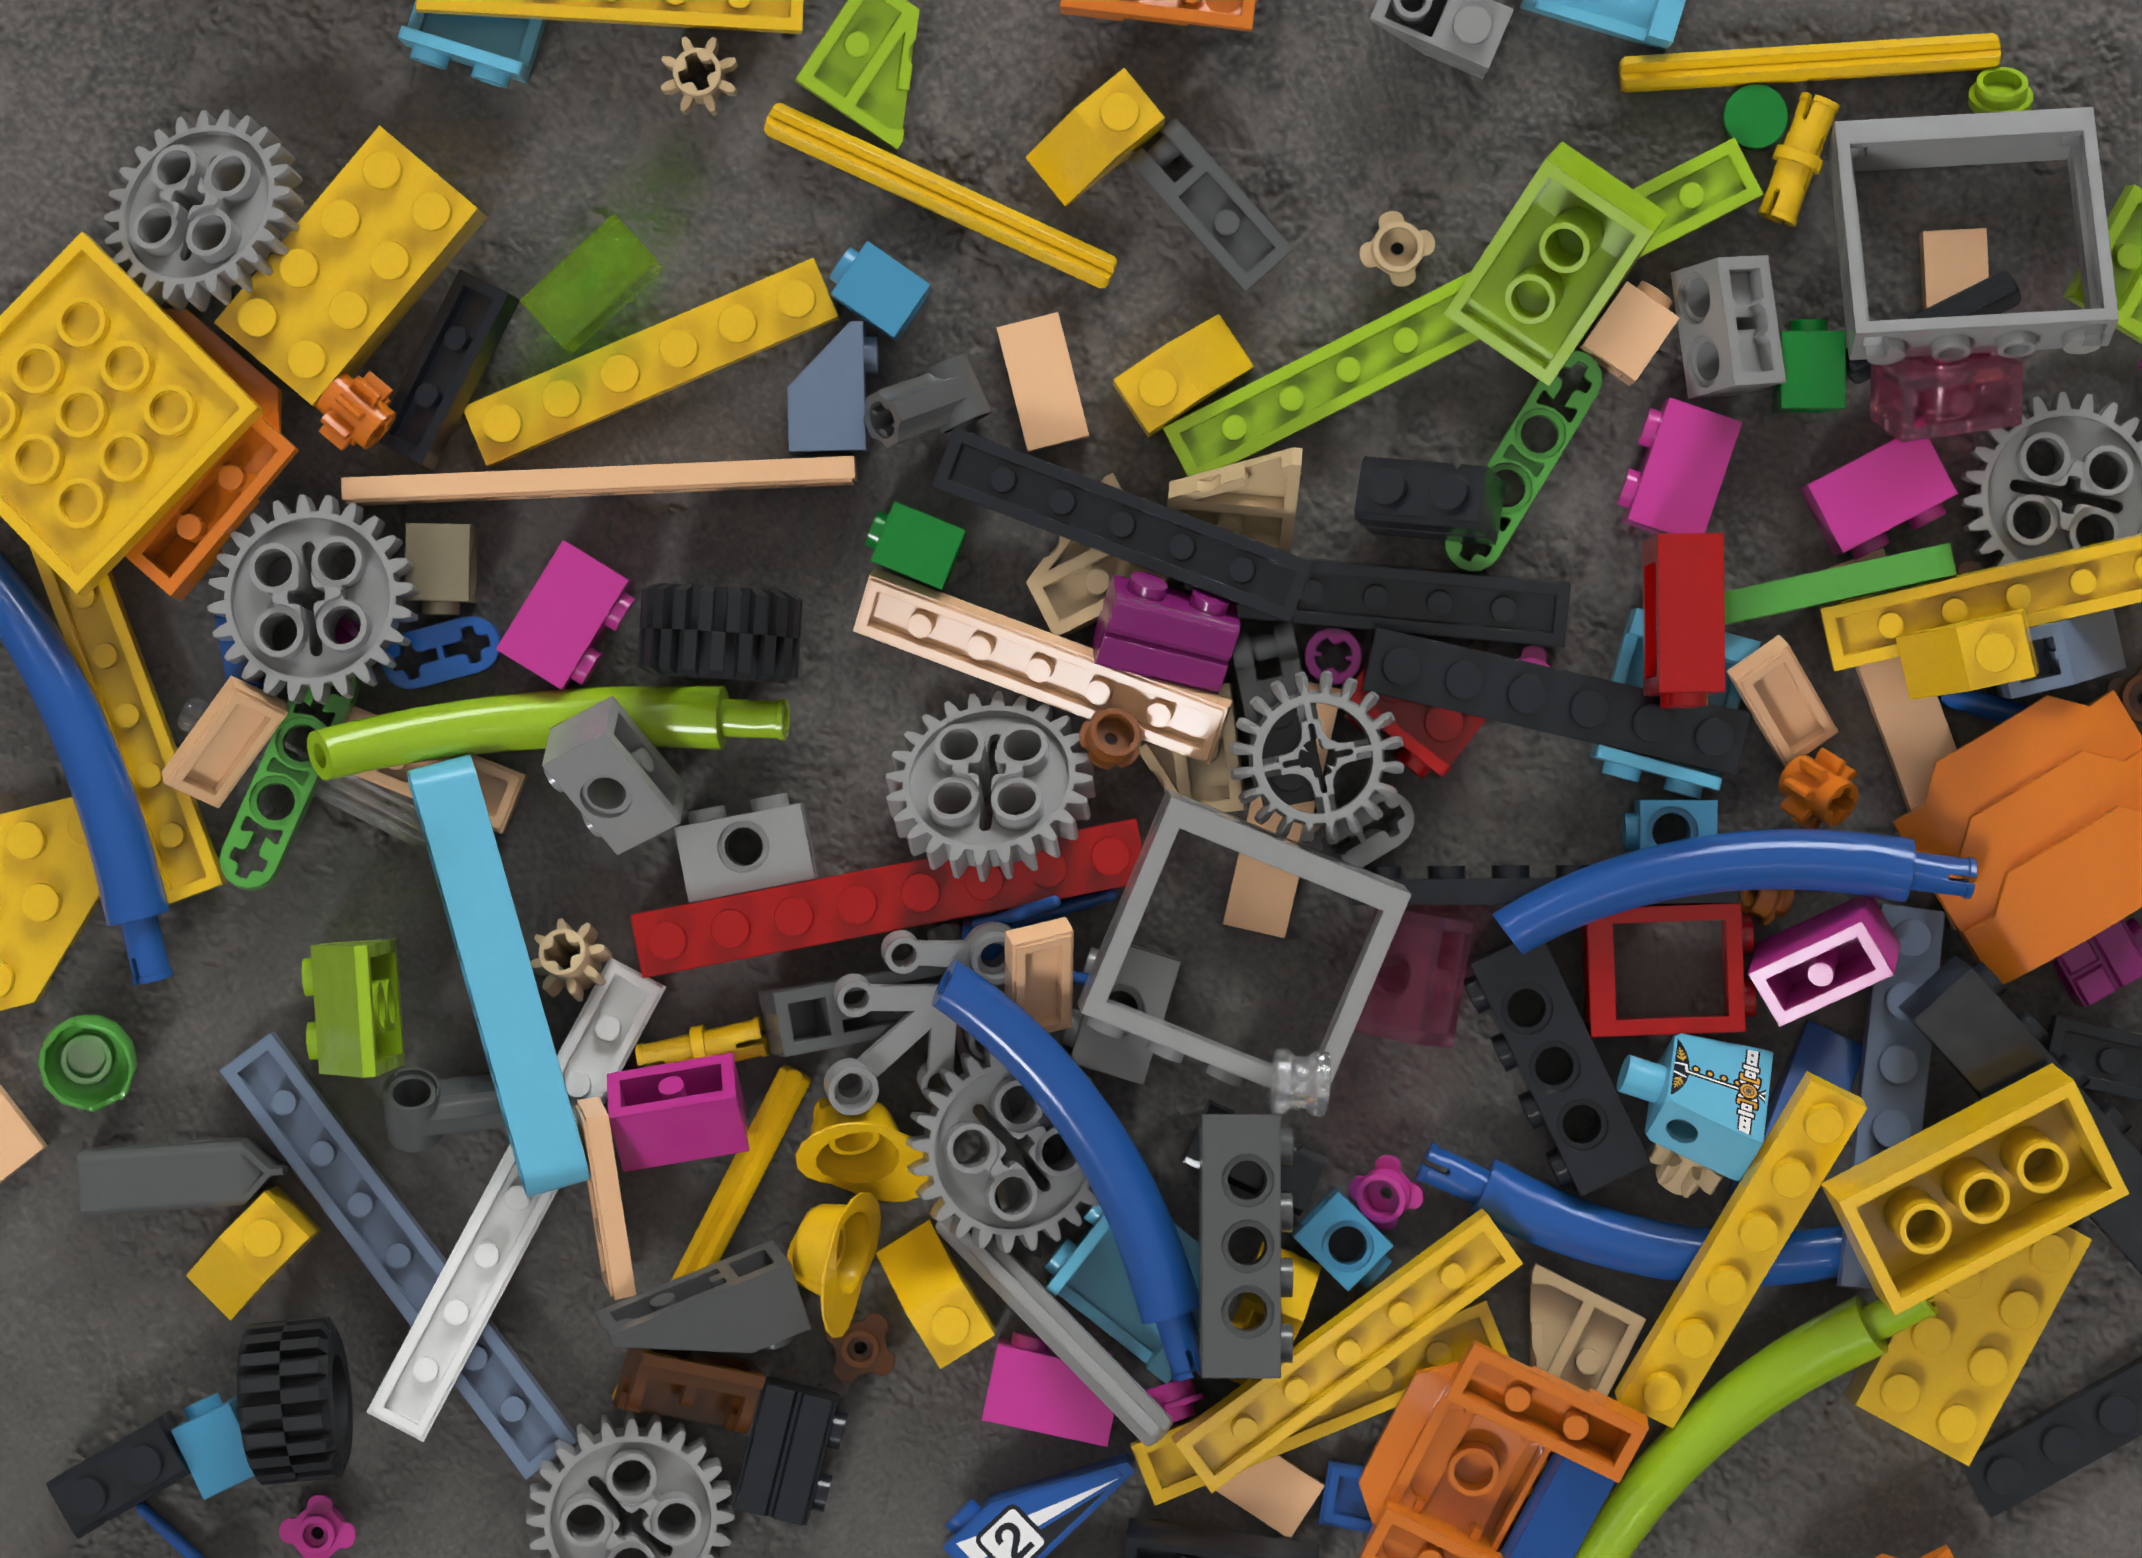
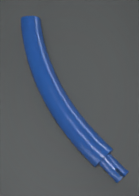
M0 550V640L35 703L66 777L88 846L106 925L114 926L120 924L133 976V985H141L169 978L174 973L170 967L158 915L166 913L170 909L149 832L125 763L99 703L69 646L30 586Z
M1770 829L1730 832L1668 842L1606 859L1553 880L1507 904L1492 915L1518 950L1524 955L1567 932L1624 911L1663 901L1711 893L1745 890H1809L1905 902L1910 890L1971 899L1975 884L1969 883L1968 879L1952 878L1949 875L1976 878L1977 861L1973 857L1960 858L1915 852L1913 838L1822 829Z
M956 959L953 960L937 986L932 1006L953 1020L982 1044L1017 1079L1053 1124L1077 1161L1105 1215L1124 1263L1142 1324L1156 1323L1172 1372V1381L1176 1382L1194 1378L1193 1371H1197L1198 1375H1200L1199 1332L1192 1314L1193 1310L1199 1308V1291L1169 1210L1134 1142L1099 1090L1064 1048L1032 1016L1005 993Z
M1431 1142L1424 1157L1446 1168L1447 1171L1441 1172L1421 1162L1415 1176V1180L1419 1182L1423 1181L1471 1203L1468 1217L1482 1208L1500 1231L1585 1263L1649 1278L1680 1282L1712 1229L1656 1220L1604 1206L1547 1184L1497 1159H1493L1486 1169L1439 1147L1434 1142ZM1842 1226L1793 1230L1760 1286L1792 1285L1837 1279Z

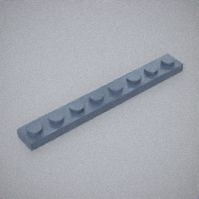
M271 1032L222 1068L220 1072L412 1327L447 1260L276 1032ZM489 1319L454 1385L523 1477L527 1479L539 1470L541 1460L551 1461L558 1456L555 1449V1442L558 1439L573 1445L578 1441V1437L492 1320Z

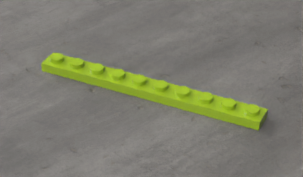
M1735 137L1633 189L1668 213V216L1638 259L1764 195ZM1471 272L1164 427L1163 431L1185 475L1188 477L1239 463L1479 341V338L1444 315V312Z

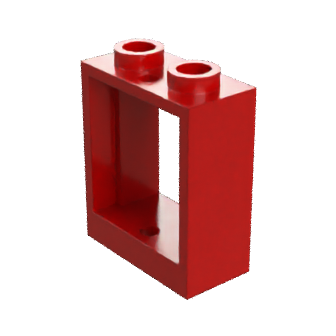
M1657 533L1642 541L1643 695L1660 696V708H1700L1699 706H1708V695L1725 692L1724 533Z
M1741 903L1650 904L1624 911L1581 927L1584 1022L1590 1037L1746 1032L1745 1017H1755V985L1751 979H1744L1743 953L1753 952V921L1751 915H1742ZM1721 920L1724 1014L1616 1018L1613 924Z

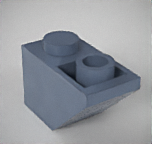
M850 321L787 387L789 452L793 456L869 454V439L873 438L863 418L867 407L865 398L868 397L867 375H879L878 336L866 337V326L863 321Z
M2108 609L2029 627L2039 668L2038 674L2033 678L1996 686L1999 697L2014 699L2075 685L2126 669L2114 610Z

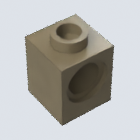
M406 523L405 558L413 562L414 568L405 574V582L418 587L419 594L404 600L422 602V614L460 615V603H477L479 527L471 524Z

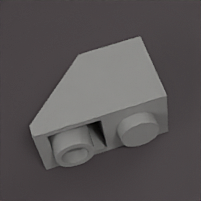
M1377 0L1369 20L1422 54L1484 79L1514 9L1494 0Z

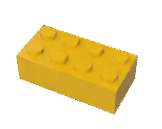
M379 125L297 223L300 225L299 229L289 232L283 239L282 243L289 249L288 253H272L267 258L273 273L269 276L257 270L251 277L253 291L248 293L242 288L214 323L307 402L316 407L322 393L339 375L344 372H348L353 377L488 217Z
M2053 1063L1821 1183L1875 1294L1895 1316L2129 1194L2075 1081Z
M2067 1226L1934 1295V1298L1928 1301L1929 1303L1933 1301L1937 1303L1939 1314L1887 1338L1888 1352L1859 1366L1844 1396L1856 1406L1970 1466L2092 1239Z

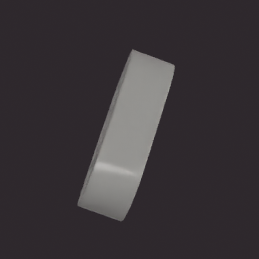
M1375 792L1370 800L1380 807L1393 808L1395 814L1387 820L1390 831L1387 833L1384 830L1373 828L1358 836H1354L1348 830L1345 820L1335 823L1339 840H1343L1348 836L1351 840L1334 852L1335 857L1363 868L1401 845L1409 837L1414 827L1413 809L1404 796L1397 793L1396 797L1391 799ZM1363 809L1355 814L1362 827L1374 821ZM1314 826L1313 842L1311 845L1306 846L1322 852L1324 848L1321 839L1325 836L1324 826Z

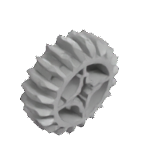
M1330 671L1321 672L1319 690L1309 691L1306 673H1296L1294 675V683L1298 693L1288 696L1284 685L1279 680L1272 682L1270 688L1278 703L1270 708L1262 698L1254 696L1250 700V705L1263 716L1259 723L1255 724L1249 719L1242 717L1238 718L1236 722L1238 729L1253 734L1250 745L1235 742L1229 746L1230 753L1248 755L1249 766L1236 767L1230 770L1231 779L1242 780L1251 776L1255 786L1243 791L1238 796L1240 802L1248 804L1260 796L1266 805L1257 811L1254 820L1262 825L1270 819L1274 812L1282 816V819L1276 828L1275 834L1283 839L1290 833L1293 822L1302 824L1300 841L1303 845L1312 844L1314 826H1324V835L1328 844L1338 843L1339 834L1335 823L1344 820L1352 835L1358 836L1362 834V825L1355 814L1363 809L1369 817L1379 820L1383 816V812L1380 807L1370 801L1375 792L1394 799L1398 791L1396 788L1381 783L1383 771L1392 774H1401L1404 771L1403 763L1385 761L1384 750L1402 747V737L1392 736L1382 740L1379 729L1389 726L1395 721L1393 714L1386 712L1373 720L1367 712L1376 705L1379 696L1372 691L1365 695L1359 704L1351 700L1358 683L1356 679L1351 677L1347 678L1343 683L1340 694L1330 692L1333 682L1332 672ZM1316 703L1334 706L1346 712L1361 727L1366 739L1344 743L1330 740L1322 729ZM1293 708H1297L1300 738L1297 746L1292 751L1283 755L1262 759L1264 743L1272 726L1285 713ZM1309 724L1312 725L1314 738L1318 739L1321 749H1332L1333 751L1349 749L1350 751L1348 755L1334 757L1332 766L1326 765L1329 771L1322 775L1324 792H1321L1319 779L1315 777L1312 768L1300 767V765L1283 767V762L1299 759L1300 750L1308 752L1303 745L1311 740ZM1370 758L1367 777L1360 790L1351 800L1336 808L1333 778L1336 771L1346 763ZM1286 774L1303 776L1311 787L1317 813L1300 811L1287 805L1274 793L1266 778Z

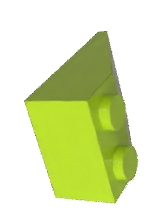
M1561 142L1544 160L1451 301L1444 315L1550 386L1668 216V213L1564 142Z
M397 938L311 945V958H303L302 984L305 996H314L315 1021L307 1022L306 1045L309 1059H318L319 1074L368 1078L380 1076L405 1065Z

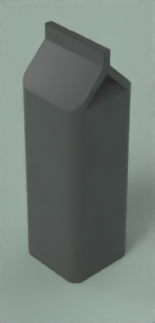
M252 1137L87 1147L77 1153L80 1211L82 1216L246 1205L253 1201L276 1175H283L290 1171L292 1167L288 1162H280Z

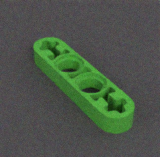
M1575 350L1562 368L1569 370L1575 364L1581 365L1585 369L1582 380L1589 385L1586 393L1580 390L1574 391L1563 405V409L1574 411V416L1570 422L1556 409L1537 403V399L1542 392L1552 401L1562 387L1563 381L1557 376L1552 384L1548 386L1538 379L1486 465L1494 473L1510 471L1520 477L1524 485L1522 499L1515 506L1502 507L1501 518L1507 519L1508 524L1503 532L1499 529L1496 545L1485 544L1490 548L1486 557L1475 554L1467 561L1459 555L1463 547L1460 542L1443 541L1444 553L1448 561L1456 569L1464 572H1479L1490 567L1499 558L1600 391L1602 371L1597 361L1589 354ZM1542 416L1554 424L1557 430V440L1551 450L1544 453H1536L1530 451L1524 445L1521 439V429L1523 424L1532 417Z
M1950 543L1726 591L1724 592L1725 626L1957 575Z
M358 677L352 679L354 685L353 698L348 699L337 694L330 695L329 702L324 706L322 712L328 716H335L331 726L348 721L358 698L360 689ZM308 688L303 702L314 710L317 702L312 695L311 688ZM290 700L286 704L289 713L272 735L223 844L219 858L221 871L226 879L240 889L248 891L264 889L272 884L280 873L321 781L310 760L299 762L288 756L285 742L289 733L297 727L307 726L318 730L327 726L312 715L297 713L301 704ZM279 784L291 789L294 794L295 804L292 812L287 817L275 821L267 819L262 815L259 808V799L266 788ZM252 819L268 831L283 834L276 845L265 837L259 856L267 861V866L263 873L252 870L246 879L239 877L242 866L234 861V856L238 850L249 852L254 845L258 835L253 831H245L249 820Z

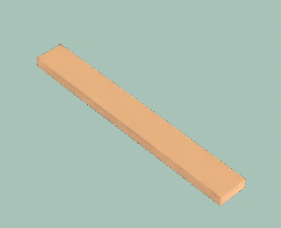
M838 456L341 478L342 500L346 501V504L353 502L359 506L849 486L855 485V482H859L858 460L856 457Z

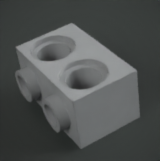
M1768 255L1717 257L1670 273L1676 315L1680 317L1677 324L1688 399L1739 396L1786 382Z

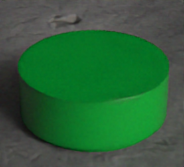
M1761 84L1747 85L1734 92L1725 103L1721 115L1722 128L1726 137L1729 140L1735 137L1739 147L1748 151H1758L1771 146L1781 137L1788 122L1787 106L1783 98L1774 89Z

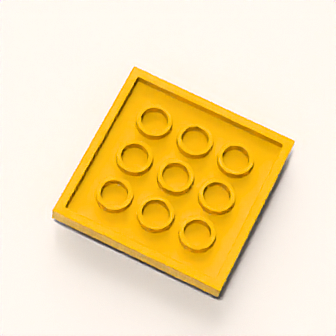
M81 232L0 315V516L77 594L86 597L265 411L84 232Z

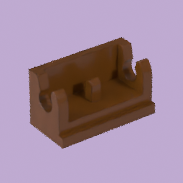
M628 1348L613 1404L616 1408L638 1412L639 1410L721 1426L727 1430L747 1434L766 1377L753 1361L708 1351Z

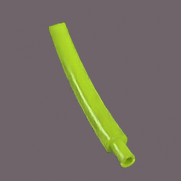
M613 686L546 690L439 703L329 726L309 733L307 750L317 775L321 779L328 781L388 767L459 757L467 754L478 755L546 749L552 727L611 696L617 700L655 747L723 750L728 737L786 740L790 728V707L787 699H729L727 689L724 686Z
M1855 1295L1787 1332L1739 1364L1684 1410L1675 1427L1667 1426L1631 1465L1620 1483L1615 1485L1605 1499L1574 1558H1631L1643 1539L1668 1508L1722 1454L1761 1423L1794 1401L1825 1383L1888 1352L1887 1338L1939 1314L1937 1303L1935 1301L1929 1303L1928 1301L1934 1298V1296L1895 1316L1880 1299L1867 1304L1861 1296Z

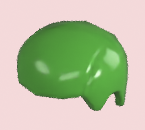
M91 1014L71 1017L55 1026L44 1038L38 1058V1066L44 1087L61 1104L90 1112H96L118 1100H123L129 1093L138 1065L133 1040L118 1022L102 1015Z

